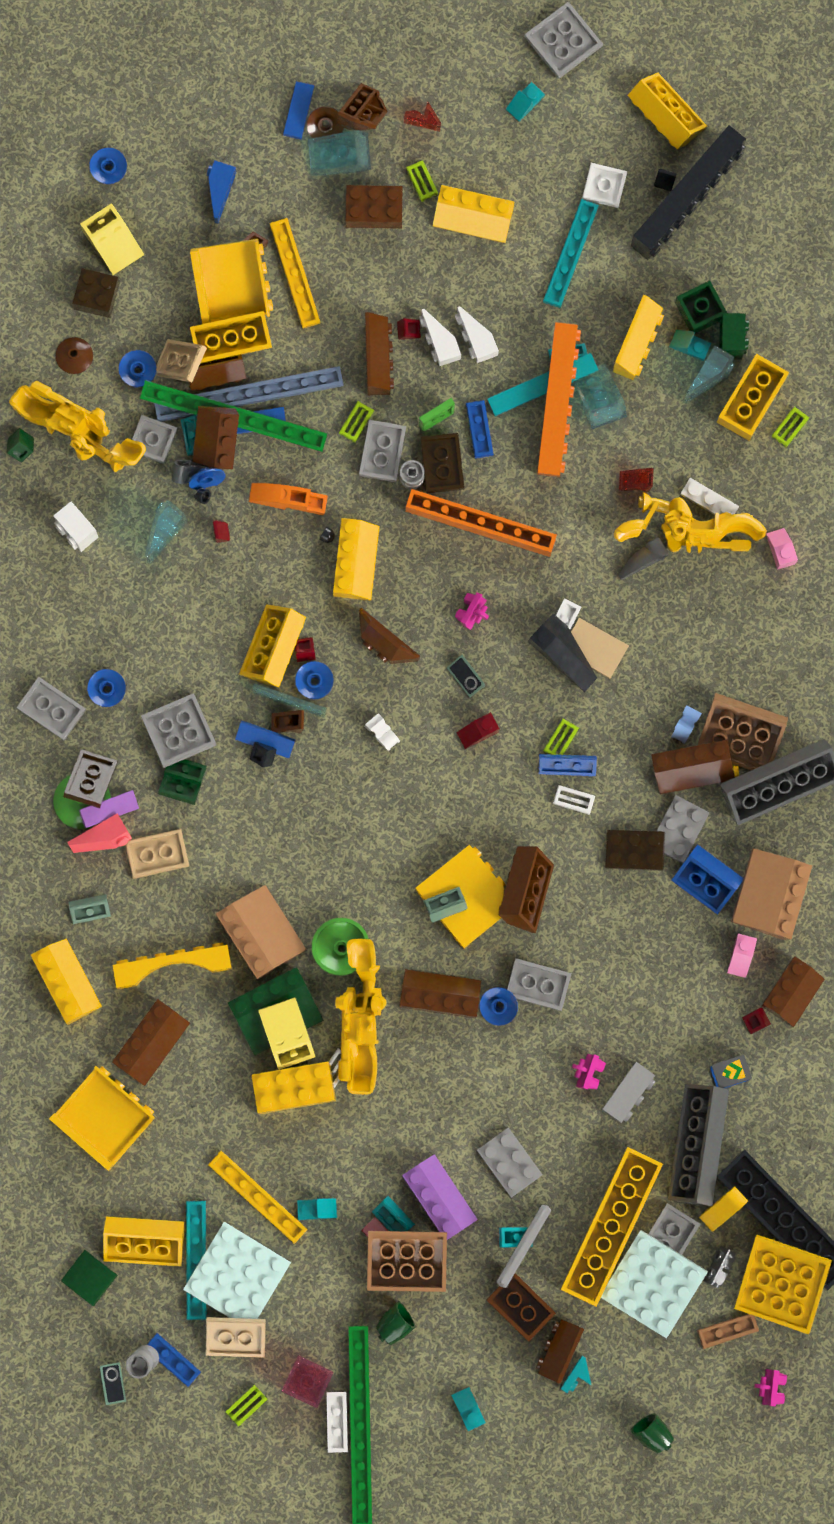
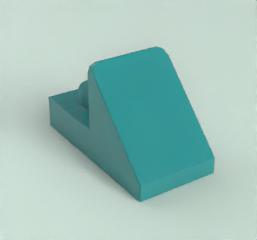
M531 82L522 92L519 90L506 110L520 122L545 97V94Z
M676 330L669 347L704 361L711 343L694 336L695 332Z
M336 1198L297 1200L298 1220L337 1218Z
M528 1227L499 1228L500 1248L517 1247Z
M584 1356L579 1358L560 1389L564 1392L574 1391L579 1383L576 1381L578 1377L591 1385L588 1366Z
M469 1387L451 1395L468 1431L486 1423Z

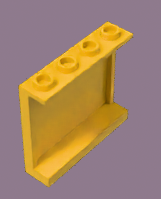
M258 239L191 249L190 255L202 324L264 311L267 317L270 316V311L273 310L272 299L268 300L267 292H270L269 281H265L264 274L267 273L266 262H262L261 255H264L263 244H259Z
M470 845L415 888L420 897L426 900L460 887L467 904V909L443 918L440 921L463 950L501 919L498 915L499 907L502 903L504 887L506 886L500 876L496 878L492 873L494 871L492 866L487 861L485 863L480 858L482 854L475 846L472 848Z
M95 1066L91 1074L49 1119L109 1171L155 1117L152 1115L154 1111L147 1105L142 1107L138 1103L140 1099L132 1092L128 1094L123 1090L125 1086L119 1080L113 1081L108 1076L111 1073L103 1066L100 1069Z

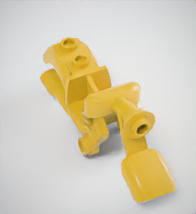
M39 381L32 382L29 387L27 385L19 387L9 400V404L18 414L36 425L46 427L49 434L52 435L56 430L70 436V446L75 449L77 458L82 461L97 455L109 463L114 472H118L124 466L136 465L146 451V447L142 442L129 438L125 439L121 444L117 443L108 450L101 445L103 437H106L110 432L104 420L105 412L100 408L89 411L53 392L51 387Z
M642 492V497L638 498V508H642V513L650 510L645 520L636 519L624 522L615 530L614 538L619 542H623L629 538L638 537L642 530L647 528L656 511L667 514L664 516L666 522L661 525L663 534H665L667 547L672 552L679 551L681 546H686L688 553L691 552L692 546L698 548V553L702 551V547L748 552L751 549V542L749 540L719 541L725 535L732 532H741L753 540L759 541L765 537L767 530L760 521L749 513L732 515L727 512L715 513L713 519L699 521L692 517L687 503L682 498L677 497L669 502L652 498L647 493Z
M351 939L347 942L348 964L352 968H356V972L363 982V991L356 994L355 987H347L346 992L340 995V997H336L335 1000L336 1008L342 1010L341 1059L338 1061V1079L340 1081H348L347 1089L350 1093L368 1095L373 1093L377 1077L375 1044H379V1040H377L375 1016H381V1010L385 1008L387 1000L382 996L381 988H375V974L380 969V965H376L373 941L370 939Z

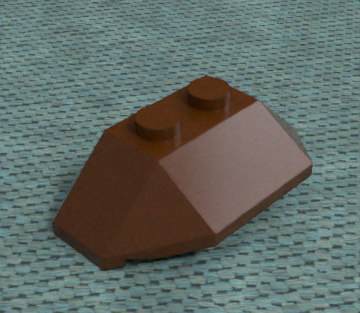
M361 83L340 109L338 124L354 131L376 129L387 114L384 102L379 97V91Z
M363 608L359 609L361 640L363 641L362 645L369 651L373 649L377 652V657L384 663L387 661L390 664L418 662L420 655L406 645Z

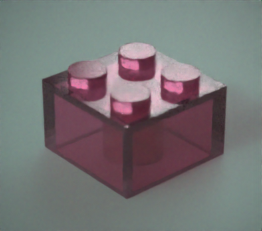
M298 1355L281 1392L318 1408L334 1371Z

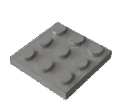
M569 2L524 35L558 79L603 46V43Z
M194 693L141 715L163 768L217 746Z

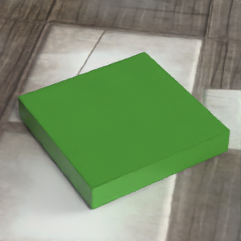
M452 398L419 417V427L422 432L427 431L454 414L455 402Z

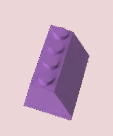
M435 1154L402 1175L439 1232H447V1240L478 1220Z

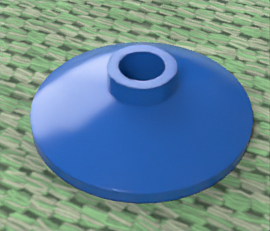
M114 148L100 149L90 160V172L94 179L102 184H114L120 181L127 171V162L124 155ZM110 165L112 169L107 171L105 167Z
M142 350L128 352L119 363L121 379L132 387H143L145 380L151 382L156 375L157 367L154 358ZM136 368L142 369L140 373H135Z
M202 468L189 479L188 484L190 488L195 490L216 486L225 479L226 475L221 469Z
M312 661L300 667L296 674L295 682L298 691L304 697L320 699L331 691L334 678L327 665ZM313 678L318 679V683L316 685H313L311 683V680Z
M103 669L92 675L88 682L87 690L90 699L95 704L101 707H112L123 699L126 685L123 677L118 672ZM109 686L111 688L110 692H104V687Z
M494 987L483 994L480 1000V1011L484 1019L489 1023L498 1026L506 1025L515 1018L518 1011V1003L512 992L502 987ZM502 1002L503 1008H499L497 1003Z

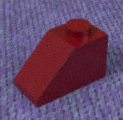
M490 712L474 720L456 733L464 749H467L499 733L500 728Z

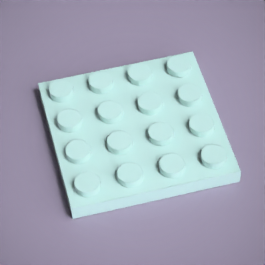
M223 1222L183 1290L229 1318L258 1319L291 1262L226 1222Z
M640 1230L607 1283L601 1298L667 1339L708 1271Z

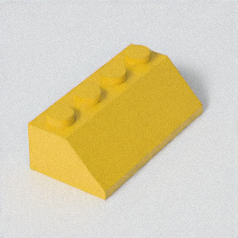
M659 73L640 80L628 94L632 103L640 108L644 116L651 120L657 130L676 149L686 146L707 128V125Z
M441 185L433 227L506 243L515 202Z
M643 295L613 369L614 373L634 380L636 375L640 376L643 368L640 365L642 359H647L650 349L647 348L649 342H654L657 332L654 330L657 325H661L664 315H662L663 308L646 295Z
M264 311L190 327L193 344L203 345L207 348L201 363L272 348Z
M341 519L333 597L371 601L379 526L362 520Z
M266 604L239 675L268 686L279 687L306 617L291 608Z
M67 939L48 945L31 954L67 1025L102 1007Z
M106 1217L103 1233V1261L182 1266L184 1222Z

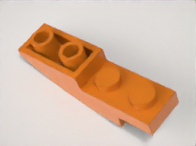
M252 483L248 502L284 510L290 508L324 515L328 496L313 493L311 489Z

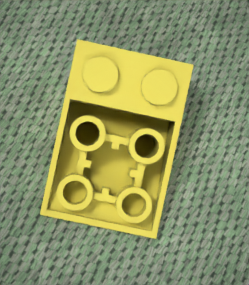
M112 203L80 223L83 233L112 275H115L144 256L138 243Z
M296 998L258 1010L279 1070L315 1057L314 1049Z

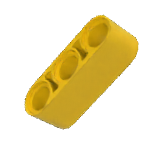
M734 1186L703 1212L699 1218L713 1232L739 1211L748 1200Z

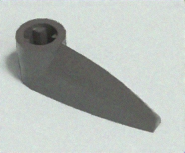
M176 460L173 464L172 481L178 484H186L200 469L215 468L192 462V460Z
M656 538L648 542L636 552L621 570L619 578L623 580L665 559L669 554L661 539Z

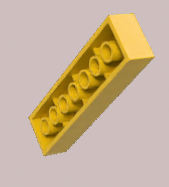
M629 1147L625 1149L560 1288L561 1291L597 1307L661 1170L662 1163Z

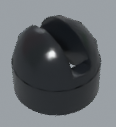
M205 488L197 489L196 495L194 494L195 500L201 504L208 503L211 492Z
M326 526L319 540L325 543L332 542L335 538L334 531Z

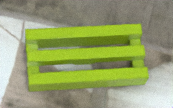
M423 160L406 167V171L421 202L434 195H438V191ZM419 166H421L432 189L430 193L418 169ZM412 169L415 170L416 175L424 189L425 195L422 194L420 187L411 171Z
M357 401L339 434L356 443L374 410ZM361 407V412L359 413L349 432L346 433L345 430L350 424L358 408ZM365 411H368V414L366 415L365 419L363 420L362 424L357 430L355 436H352V433L354 432L356 426L358 425Z
M794 406L771 437L787 448L809 417ZM797 413L798 415L796 416V418L792 421V423L788 426V428L780 437L778 433L786 425V423L793 416V414ZM800 417H802V422L795 429V431L788 438V440L785 441L784 438L786 437V435L790 432V430L797 423Z
M562 719L543 752L558 755L556 751L570 728L574 729L559 753V755H564L579 727ZM563 725H567L552 751L549 750Z
M254 1385L226 1413L240 1426L268 1399ZM255 1390L257 1394L233 1415L232 1411ZM260 1396L262 1400L243 1418L238 1420L237 1417Z

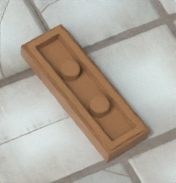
M745 1314L697 1330L703 1349L759 1331L755 1317L751 1314Z

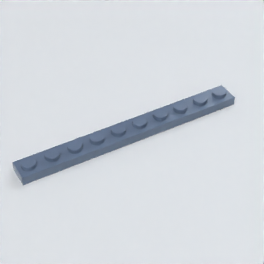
M340 366L194 395L239 407L343 386ZM154 403L157 419L160 422L194 415Z

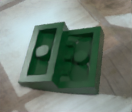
M186 759L167 766L158 794L195 805L207 766Z
M84 1250L61 1279V1282L94 1307L118 1275L88 1251Z

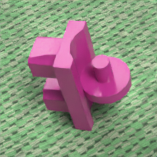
M478 592L476 595L467 593L464 598V603L469 606L467 611L459 609L455 614L456 619L469 630L472 629L474 623L479 624L481 619L488 620L489 618L485 613L488 608L485 606L487 600Z
M587 1054L585 1060L580 1058L578 1065L572 1064L571 1068L576 1070L574 1077L578 1078L576 1087L597 1090L599 1080L593 1078L594 1071L603 1072L606 1065L605 1062L599 1059V1056Z
M765 1370V1377H761L760 1384H754V1388H760L759 1396L763 1397L762 1405L776 1406V1404H784L785 1395L784 1393H777L778 1385L786 1384L787 1375L779 1373L778 1370Z

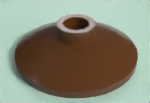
M328 106L313 110L307 119V130L310 136L320 143H331L337 140L344 130V127L338 124L339 112ZM327 120L329 124L325 126L322 124V121Z
M71 337L59 344L55 355L56 362L63 371L69 374H79L90 367L93 361V350L84 339ZM76 351L77 355L72 357L70 355L71 352Z

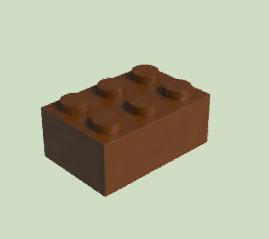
M346 185V228L402 229L403 186Z
M516 1273L506 1288L499 1286L486 1299L528 1342L556 1314Z

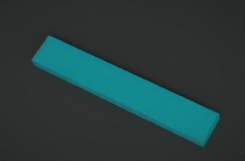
M581 199L543 303L561 308L599 205Z
M591 353L578 358V360H574L573 367L577 368L576 377L571 379V383L599 371ZM549 371L488 398L487 400L494 416L496 417L547 394Z
M186 1201L187 1284L206 1252V1201ZM187 1292V1320L207 1319V1304Z

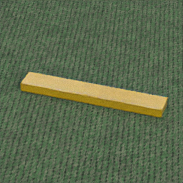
M288 218L271 222L269 225L302 329L320 324Z
M222 1151L208 1164L294 1244L308 1230Z

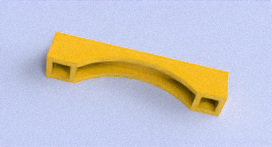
M223 943L212 944V948L206 949L204 946L194 947L193 951L186 952L185 949L176 950L172 955L158 953L155 954V958L147 959V956H141L132 962L124 959L116 961L117 964L113 965L117 989L135 987L151 972L172 964H192L203 967L213 973L232 970L228 945Z

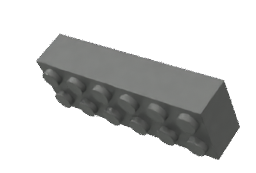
M823 739L720 784L730 816L737 825H740L834 784V751L830 744Z
M685 1084L668 1200L696 1205H713L729 1096L728 1089L716 1086Z

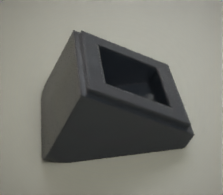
M661 168L658 169L654 187L672 191L677 174Z
M254 742L249 759L261 767L272 766L277 749Z

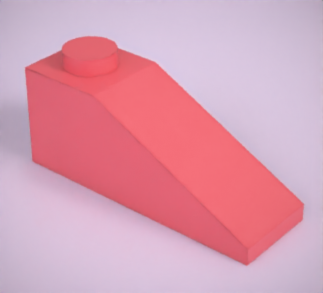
M117 813L67 843L73 853L115 849L119 846H124L132 838Z

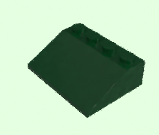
M297 967L228 1002L254 1056L271 1048L258 1010L296 998L306 1029L324 1021Z

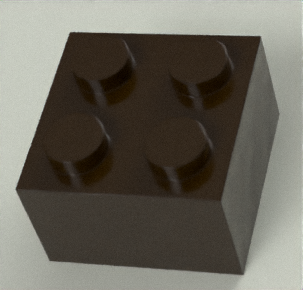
M82 268L72 303L74 310L111 318L120 284L119 278Z

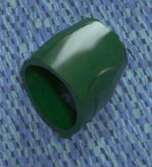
M400 1301L390 1307L376 1325V1329L380 1334L378 1338L382 1342L386 1341L387 1344L392 1345L405 1338L415 1329V1323L410 1313Z
M655 1413L642 1418L631 1428V1432L644 1447L649 1448L655 1453H660L663 1450L668 1451L671 1448V1443L674 1441V1437L667 1425Z

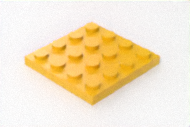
M756 1235L734 1309L809 1335L832 1260Z

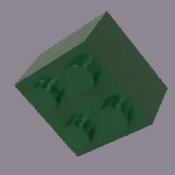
M710 280L677 296L675 304L689 331H693L695 334L720 322L722 314L727 313Z
M746 313L722 314L719 328V359L742 360L743 355L747 353L749 338H745V336H747V331L749 330V320H746Z

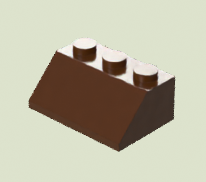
M242 355L200 363L193 381L189 382L191 391L247 379Z
M198 406L192 462L215 469L233 470L239 414L235 408Z
M794 956L761 1007L794 1028L825 979L811 966Z
M562 1319L560 1322L556 1321L551 1331L554 1333L552 1341L547 1340L544 1351H546L544 1359H539L535 1368L538 1369L537 1374L561 1384L584 1329Z

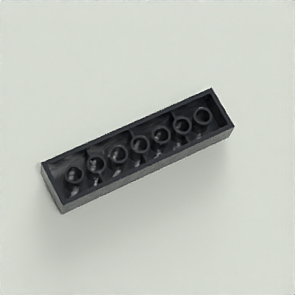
M728 125L633 235L631 247L647 260L651 256L653 258L656 257L661 250L662 243L667 244L675 228L679 230L682 227L686 216H691L697 208L696 205L699 201L702 203L706 199L710 188L714 189L719 184L722 174L726 175L731 170L734 160L738 161L743 156V151L746 148V138Z
M742 1150L717 1175L716 1179L727 1191L735 1186L748 1200L743 1207L776 1241L832 1260L823 1288L824 1291H828L834 1285V1241L746 1150Z

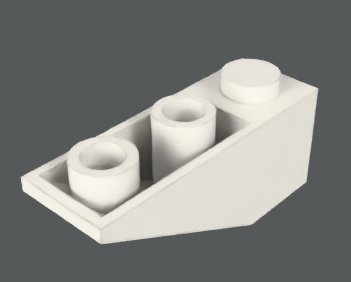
M457 307L455 318L458 325L462 324L463 326L462 336L464 341H468L471 348H468L471 358H475L476 362L479 363L498 356L499 350L492 333L463 308Z
M422 309V316H419L421 326L426 327L428 332L425 334L428 345L432 344L433 351H431L434 362L438 361L439 366L460 360L461 353L455 337L425 309Z

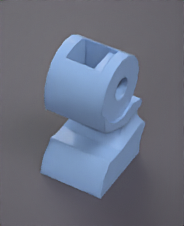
M686 705L671 738H676L685 744L694 728V724L702 713Z

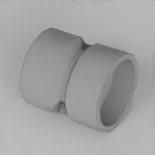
M409 460L401 466L400 482L406 489L414 490L419 488L424 481V468L418 461Z
M142 1345L126 1360V1370L134 1378H144L157 1366L159 1362L158 1352L152 1346Z

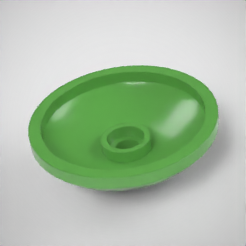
M69 775L60 782L55 790L53 799L55 812L59 819L71 828L79 830L93 828L96 825L84 828L79 809L90 805L63 797L71 776ZM107 789L104 800L111 798L109 789Z
M335 918L322 924L312 940L313 957L319 967L329 974L338 976L356 972V968H352L348 964L347 942L351 939H369L364 928L357 922L347 918ZM344 946L345 951L339 952L338 948Z

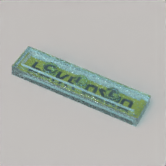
M255 683L252 688L253 694L304 710L322 718L327 713V708L279 691Z

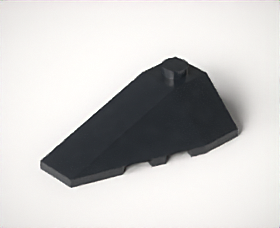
M553 613L530 637L528 642L585 693L595 682L597 676L568 626Z

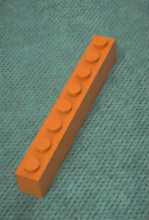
M555 322L537 475L560 477V473L565 471V462L562 461V456L567 454L568 443H564L565 435H569L570 424H566L567 416L571 417L572 405H569V397L573 398L574 386H571V379L576 377L577 368L573 367V362L578 360L579 349H575L576 341L580 342L581 330H577L578 325Z
M411 489L406 504V512L548 557L551 556L557 534Z

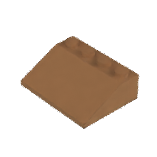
M715 693L698 745L727 740L729 742L732 763L749 770H754L774 761L788 717Z
M752 848L731 922L782 940L792 939L812 865Z
M266 885L216 913L220 923L257 981L307 950Z
M368 1231L367 1291L446 1292L447 1232Z

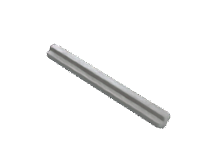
M540 1206L497 1280V1284L500 1287L506 1288L551 1213L549 1206Z

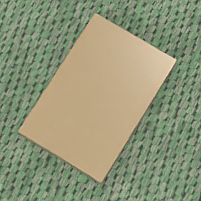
M168 339L156 365V375L192 382L207 348L199 344Z
M579 618L571 631L591 668L611 679L629 645Z
M181 829L129 840L125 844L133 879L190 867Z
M207 1317L206 1356L265 1358L266 1319Z

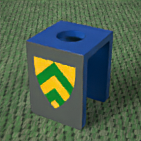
M744 1055L713 1064L710 1067L716 1087L728 1088L752 1079Z

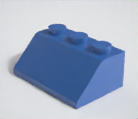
M697 845L671 881L718 915L744 878Z

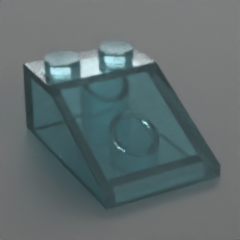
M354 130L308 139L312 177L371 170L368 133Z
M714 346L687 391L683 403L688 404L723 381L724 377L728 379L735 366L732 363L734 357Z
M606 364L597 366L599 371L572 382L591 429L627 417L625 402Z
M169 500L165 503H160L155 510L157 513L154 517L145 552L148 564L155 560L187 523L186 515Z

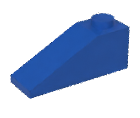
M214 160L213 166H209L206 176L209 178L214 221L218 224L236 175V167Z

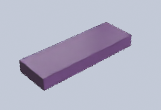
M131 790L103 800L100 808L87 806L79 809L84 828L101 823L117 813L120 816L139 809L134 792Z

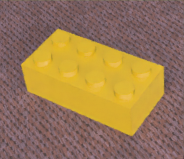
M756 354L719 415L717 423L750 441L787 379L789 372Z
M330 1062L252 1074L258 1114L336 1101Z

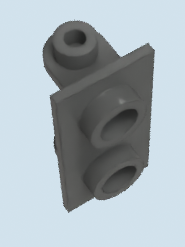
M720 1246L719 1250L714 1254V1260L707 1269L708 1272L703 1282L711 1284L717 1289L719 1286H722L727 1276V1273L722 1270L723 1268L730 1270L736 1259L734 1257L735 1253Z

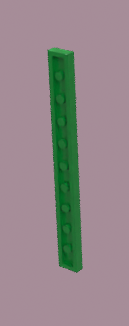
M146 380L140 396L142 400L197 415L198 406L235 408L239 414L238 428L323 452L327 433Z
M348 1326L352 1524H372L368 1326Z

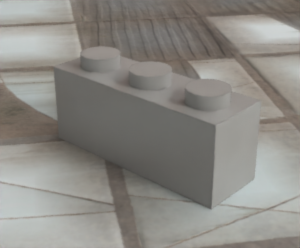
M635 1062L602 1111L620 1124L623 1120L627 1123L633 1114L630 1110L634 1105L639 1106L644 1099L642 1094L645 1089L649 1091L656 1082L653 1080L655 1075Z

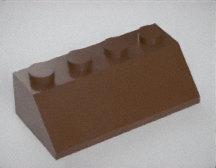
M365 312L368 396L390 395V389H394V378H390V371H393V359L389 360V353H393L392 341H389L388 334H392V323H388V317Z
M727 740L651 754L660 794L723 783L735 778L729 742Z
M517 846L498 914L507 924L531 933H536L554 864L537 846Z
M405 969L399 1008L476 1019L482 980Z
M157 999L112 1063L146 1086L190 1022Z

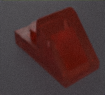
M427 102L424 115L416 110L405 112L404 124L440 132L441 121L429 102Z
M654 468L620 471L619 490L639 489L649 492L653 487Z

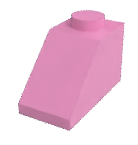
M783 528L766 533L777 570L795 565L798 559L786 530Z
M742 934L736 936L727 971L728 974L746 978L757 938Z

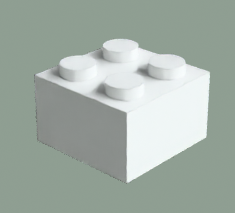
M69 502L54 515L56 529L62 536L64 534L67 535L68 543L74 550L78 548L82 552L98 538L96 529L72 502Z

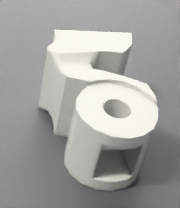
M379 713L364 726L368 731L375 733V738L387 751H390L391 747L400 742Z

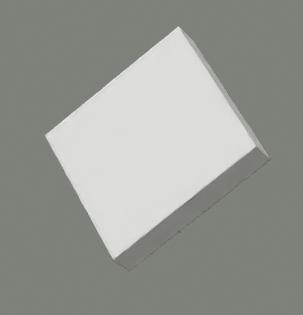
M591 163L582 199L618 208L627 171Z

